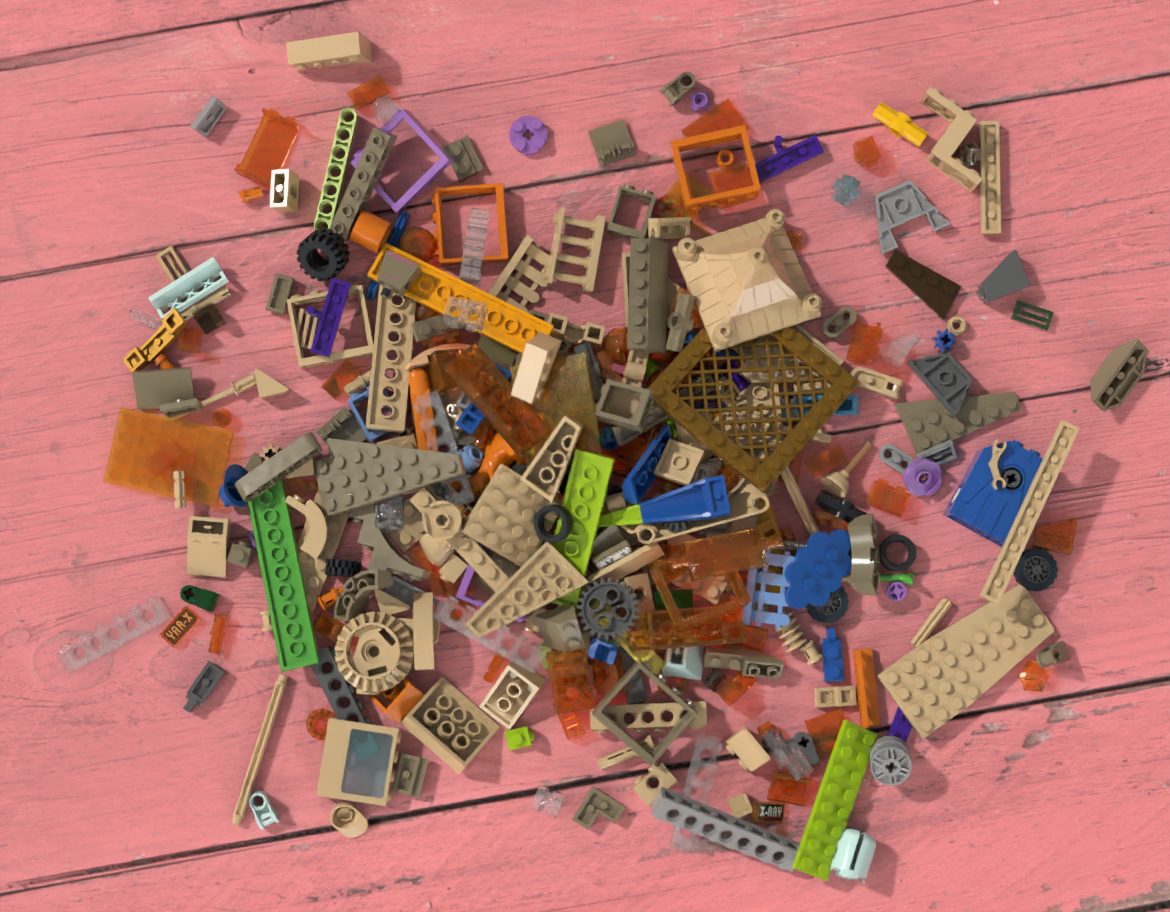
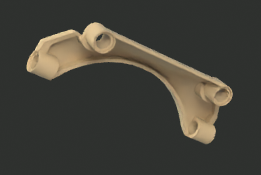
M774 450L768 451V457L772 454ZM764 453L754 455V459L765 458ZM778 477L764 493L760 492L745 478H742L736 487L727 494L731 515L705 520H693L690 527L681 532H670L663 527L662 523L620 526L630 534L637 533L640 542L649 544L762 513L769 507L767 496L773 494ZM623 492L605 496L610 513L636 505L624 501ZM762 498L765 501L763 509L755 507L756 499ZM644 529H648L652 533V537L648 541L641 539L640 534Z

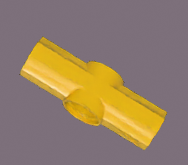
M883 102L878 105L872 114V117L886 125L891 133L898 137H904L917 147L921 145L928 135V132L914 124L909 116L902 112H896Z

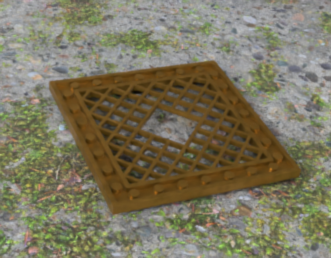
M791 326L764 335L765 342L755 343V339H752L751 343H740L725 349L726 357H716V352L704 327L647 389L651 390L655 396L653 404L760 492L764 493L856 389L860 382ZM768 335L776 342H768ZM765 346L766 355H756L755 347ZM769 346H779L780 354L770 355ZM782 346L791 354H783ZM739 347V356H729V348ZM742 347H752L753 355L743 356ZM712 349L713 357L703 358ZM780 358L781 367H771L770 359ZM784 358H794V366L785 367ZM797 358L806 366H798ZM753 359L754 368L744 369L743 360ZM757 359H767L768 367L758 368ZM730 360H740L741 369H731ZM713 361L714 370H704L703 362ZM716 361H727V369L717 370ZM700 362L701 371H692L693 368ZM795 370L796 379H786L785 371ZM799 370H808L809 378L800 379ZM768 371L772 406L735 407L731 373ZM772 371H782L783 380H773ZM812 371H814L821 378H813ZM728 373L729 382H719L718 374ZM701 374L702 383L692 384L691 375ZM704 374H714L715 383H705ZM688 376V384H680ZM810 382L811 391H801L800 383ZM814 382H823L824 390L815 391ZM783 383L784 392L774 393L773 384ZM787 383H797L798 392H788ZM719 386H729L730 395H720ZM702 387L703 396L693 397L692 388ZM706 387H716L717 395L707 396ZM679 388H689L690 397H679ZM824 394L816 403L815 395ZM802 395H812L813 404H803ZM785 396L786 405L776 406L775 397ZM788 396H798L799 404L789 405ZM717 399L718 408L708 409L707 400ZM721 399H731L732 408H721ZM693 400H704L705 409H694ZM684 401H690L691 407ZM800 408L801 417L791 418L790 409ZM803 408H811L804 416ZM776 409H786L787 418H777ZM759 410L760 419L750 420L749 411ZM763 410H773L774 419H764ZM736 411H746L747 420H736ZM719 412V421L709 422L708 413ZM722 412H732L733 421H723ZM699 413H705V418L702 417ZM800 421L792 430L791 422ZM774 422L775 432H765L764 423ZM778 422H788L789 431H779ZM761 423L762 432L752 433L751 424ZM734 424V434H724L723 425ZM737 424H747L748 433H738ZM713 425H720V430H721V431H719V430H718L715 426H713ZM776 435L777 444L767 445L766 436ZM779 435H787V437L780 443ZM752 436H762L763 445L753 446ZM735 437L736 444L729 438ZM738 437H749L750 446H739ZM776 448L768 457L767 449ZM753 449H764L765 458L754 459ZM744 450H750L751 456L747 454Z

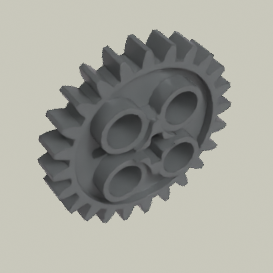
M611 577L608 578V582L601 578L600 584L594 580V587L587 585L589 591L581 592L585 597L578 598L582 605L576 606V608L582 610V612L578 613L577 616L583 617L579 623L581 625L587 624L584 630L588 631L591 629L590 636H594L597 633L598 640L605 636V640L608 641L609 636H612L614 641H616V635L618 634L624 638V631L630 634L629 626L636 627L632 621L639 620L635 613H639L640 609L635 608V606L639 605L640 602L633 600L637 597V594H630L633 590L632 587L625 589L626 582L619 585L620 581L618 578L614 583H612ZM612 591L618 593V597L614 601L608 600V594ZM594 600H598L601 603L600 607L596 610L590 608V604ZM622 600L624 601L623 604L617 605V606L611 608V611H612L611 613L608 614V612L605 611V610H606V607H605L606 605H609L610 607H612V606L616 605L617 603H619L620 601H622ZM619 609L627 611L624 618L617 617L616 613ZM603 612L602 614H600V615L597 616L596 618H593V615H594V614ZM601 618H608V626H599Z

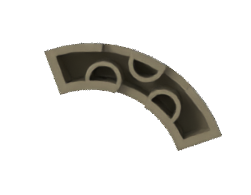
M865 514L855 518L847 527L852 553L849 583L853 589L861 594L876 596L879 583L877 563H880L879 548H876L878 532L874 514Z
M371 569L361 571L355 576L350 577L343 585L341 595L337 597L334 619L349 622L351 619L363 614L367 599L375 589L379 590L393 586L390 573L386 570Z

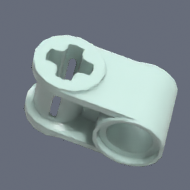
M256 791L250 797L249 804L259 828L264 830L265 826L274 822L279 823L280 820L267 793ZM255 796H261L264 799V804L257 805L254 801Z

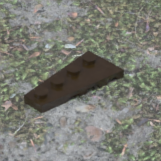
M897 250L893 251L885 266L914 295L918 296L928 308L932 309L941 320L946 316L962 287Z

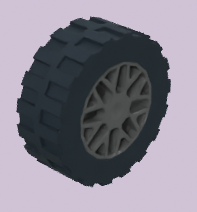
M1026 550L1022 553L1013 575L1016 578V582L1026 588V590L1041 591L1049 588L1057 578V562L1046 550Z
M840 586L837 591L830 592L829 599L824 605L812 606L808 603L805 607L808 614L818 622L832 623L845 615L849 604L848 595L845 589Z

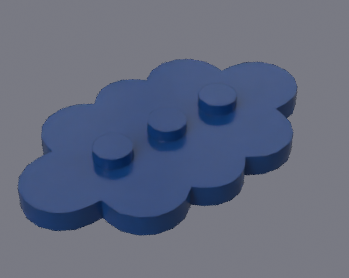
M837 529L829 535L825 532L813 533L808 539L807 546L800 547L797 550L796 561L789 563L785 569V579L789 584L785 592V600L788 606L795 609H802L808 603L812 606H822L828 601L830 592L837 591L840 588L841 577L849 574L852 566V560L847 554L851 548L850 536L847 531Z

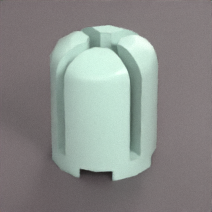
M845 829L839 839L830 871L833 869L836 871L835 875L849 880H854V878L857 880L858 878L862 879L861 883L865 884L876 848L874 838L867 833L860 834V831L855 829Z

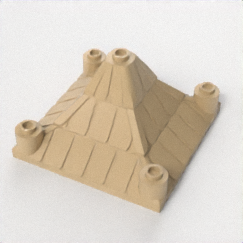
M772 209L763 219L697 241L684 238L679 242L678 246L672 249L690 294L696 296L695 306L715 352L822 315L820 310L822 306L821 298L811 292L783 227L785 216L780 210Z

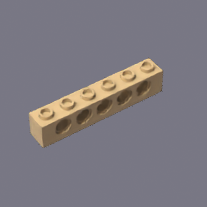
M692 701L697 706L695 709L698 714L688 726H691V729H703V725H707L706 701ZM678 702L607 705L603 709L606 714H613L615 722L624 730L625 728H633L634 732L645 731V727H652L653 731H662L664 727L669 726L673 728L682 718V712L686 710ZM597 705L590 706V729L594 730L595 733H606L608 728L592 715V710ZM665 711H671L673 714V718L669 722H665L662 719V714ZM628 712L634 715L632 723H625L623 720L624 715ZM645 712H651L654 715L653 720L649 723L643 721V714Z

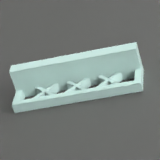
M212 257L148 298L157 310L160 318L163 319L169 313L164 314L163 311L171 308V310L176 308L180 313L229 281L217 261ZM219 276L222 277V278L219 279L218 281L213 282L214 279H216L217 277H219ZM201 287H204V289H203L202 291L197 292L198 289H200ZM188 297L186 301L180 303L182 299Z

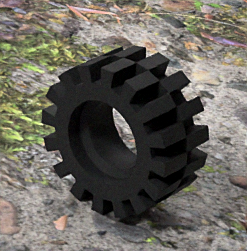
M326 559L325 575L353 577L361 570V562Z

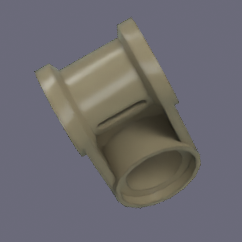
M683 72L673 81L667 83L659 92L666 96L672 107L694 89L695 76L691 72ZM688 78L692 81V84L684 86L682 80Z
M1064 641L1051 644L1036 654L1037 663L1041 668H1046L1052 664H1060L1071 659Z

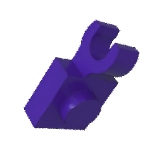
M730 360L731 369H739L734 361ZM724 364L720 368L721 370L727 369V366ZM731 373L732 381L741 392L751 384L739 373Z

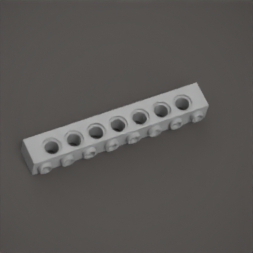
M663 787L660 788L651 804L652 816L657 820H664L677 828L689 830L694 835L699 834L712 842L721 843L729 849H736L747 856L756 857L764 863L776 865L781 870H788L790 872L794 870L792 865L800 845L799 842Z

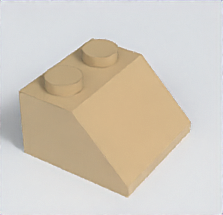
M744 726L725 740L728 744L726 749L732 756L736 754L740 758L738 763L745 771L749 769L752 772L771 759Z

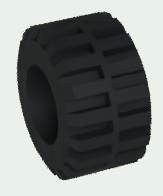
M325 228L317 229L299 244V249L296 253L299 255L297 262L301 263L299 266L305 270L304 273L306 275H311L310 278H317L318 281H329L346 267V264L349 262L348 257L350 256V252L347 251L349 247L348 244L344 243L345 239L339 237V233H333L331 229L327 231ZM318 249L326 253L329 261L320 256Z

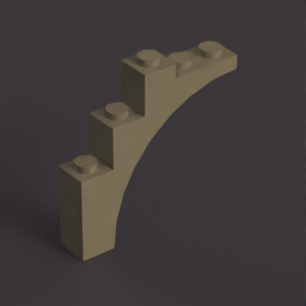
M381 501L347 512V516L353 517V522L362 524L357 543L363 544V549L373 551L368 570H386L390 573L391 577L393 573L401 576L408 573L411 574V579L421 581L422 578L429 580L431 572L417 567L407 560L392 543L383 523Z

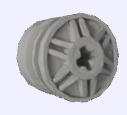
M884 736L874 742L870 751L871 772L874 778L882 784L893 786L903 783L909 777L912 770L910 750L901 738Z

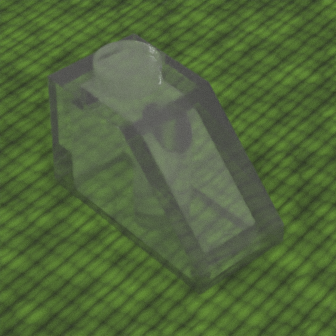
M909 334L892 338L887 343L883 342L878 349L880 352L878 358L896 369L900 368L920 334Z

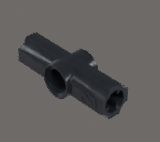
M821 490L814 505L831 513L833 517L845 523H850L855 518L867 514L856 508L851 502L842 498L839 499L824 490Z

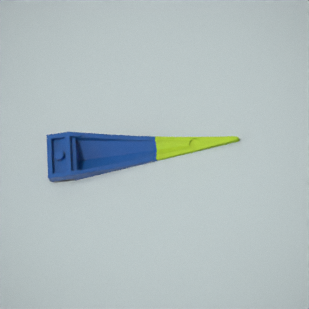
M724 475L705 478L641 502L638 505L600 516L598 527L705 520L731 515Z

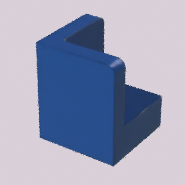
M592 638L587 657L614 665L620 647Z

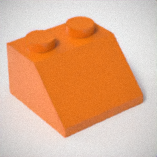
M405 677L393 688L382 691L378 695L368 696L387 716L400 724L423 698L424 694Z

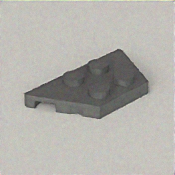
M949 352L939 353L936 356H925L918 360H908L907 365L955 418L973 379Z

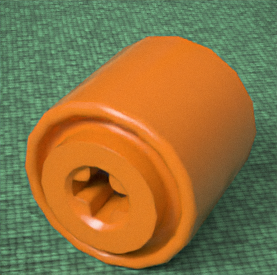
M363 210L354 225L350 241L375 253H379L385 242L387 243L392 232V223L369 211Z

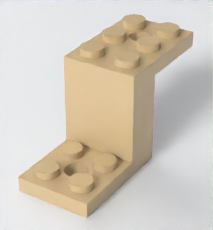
M930 87L920 103L949 122L950 125L925 161L972 192L982 180L979 177L980 174L973 169L969 170L963 166L964 163L960 159H953L951 156L977 119L974 118L975 116L970 111H964L958 107L959 104L956 101L945 98L940 90Z

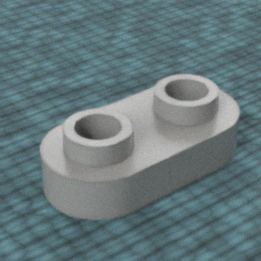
M891 444L881 447L878 453L879 459L884 464L900 474H903L906 468L901 467L902 461L907 463V467L914 461L911 456ZM886 451L891 453L890 458L885 457Z

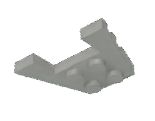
M911 180L875 195L881 255L898 248L890 229L926 215L933 232L950 225L949 221L926 199L927 197Z

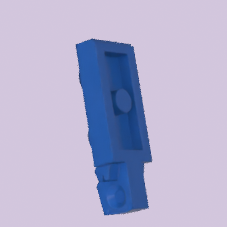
M826 628L827 638H822L823 643H821L824 682L844 681L840 637H836L835 628Z

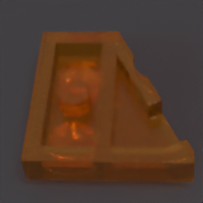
M1077 518L1037 527L1032 547L1071 555Z

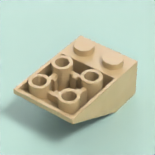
M189 516L187 574L226 578L232 520Z

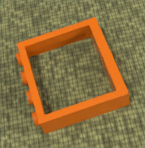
M745 125L670 142L685 211H699L702 207L707 206L715 208L720 206L721 203L728 202V204L738 202L739 199L746 198L747 200H752V198L760 195L761 187ZM741 139L753 186L690 199L679 152Z
M503 183L434 188L435 193L431 194L432 205H436V212L432 213L433 224H437V231H434V241L438 242L439 249L435 250L436 261H439L440 266L509 261ZM496 193L500 255L446 259L442 197Z

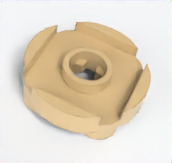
M447 501L433 502L422 516L424 530L437 540H448L454 537L459 532L462 524L460 511ZM440 515L448 519L445 522V526H441L440 523L436 522Z

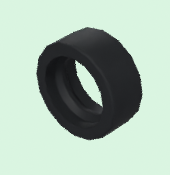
M558 504L544 506L539 509L533 522L537 535L547 542H558L567 538L573 528V518L569 510ZM549 512L558 513L563 521L562 531L557 535L548 533L544 527V518Z
M904 535L887 537L879 546L880 562L891 571H902L909 568L916 558V549L913 542ZM893 542H901L908 549V557L902 564H893L886 557V549Z

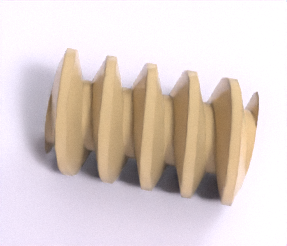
M793 610L783 611V614H787L789 617L793 613ZM790 617L791 621L787 626H781V629L775 630L776 632L783 633L779 639H786L782 646H789L785 651L786 653L799 648L806 641V638H799L803 631H796L800 624H793L797 619L796 617Z

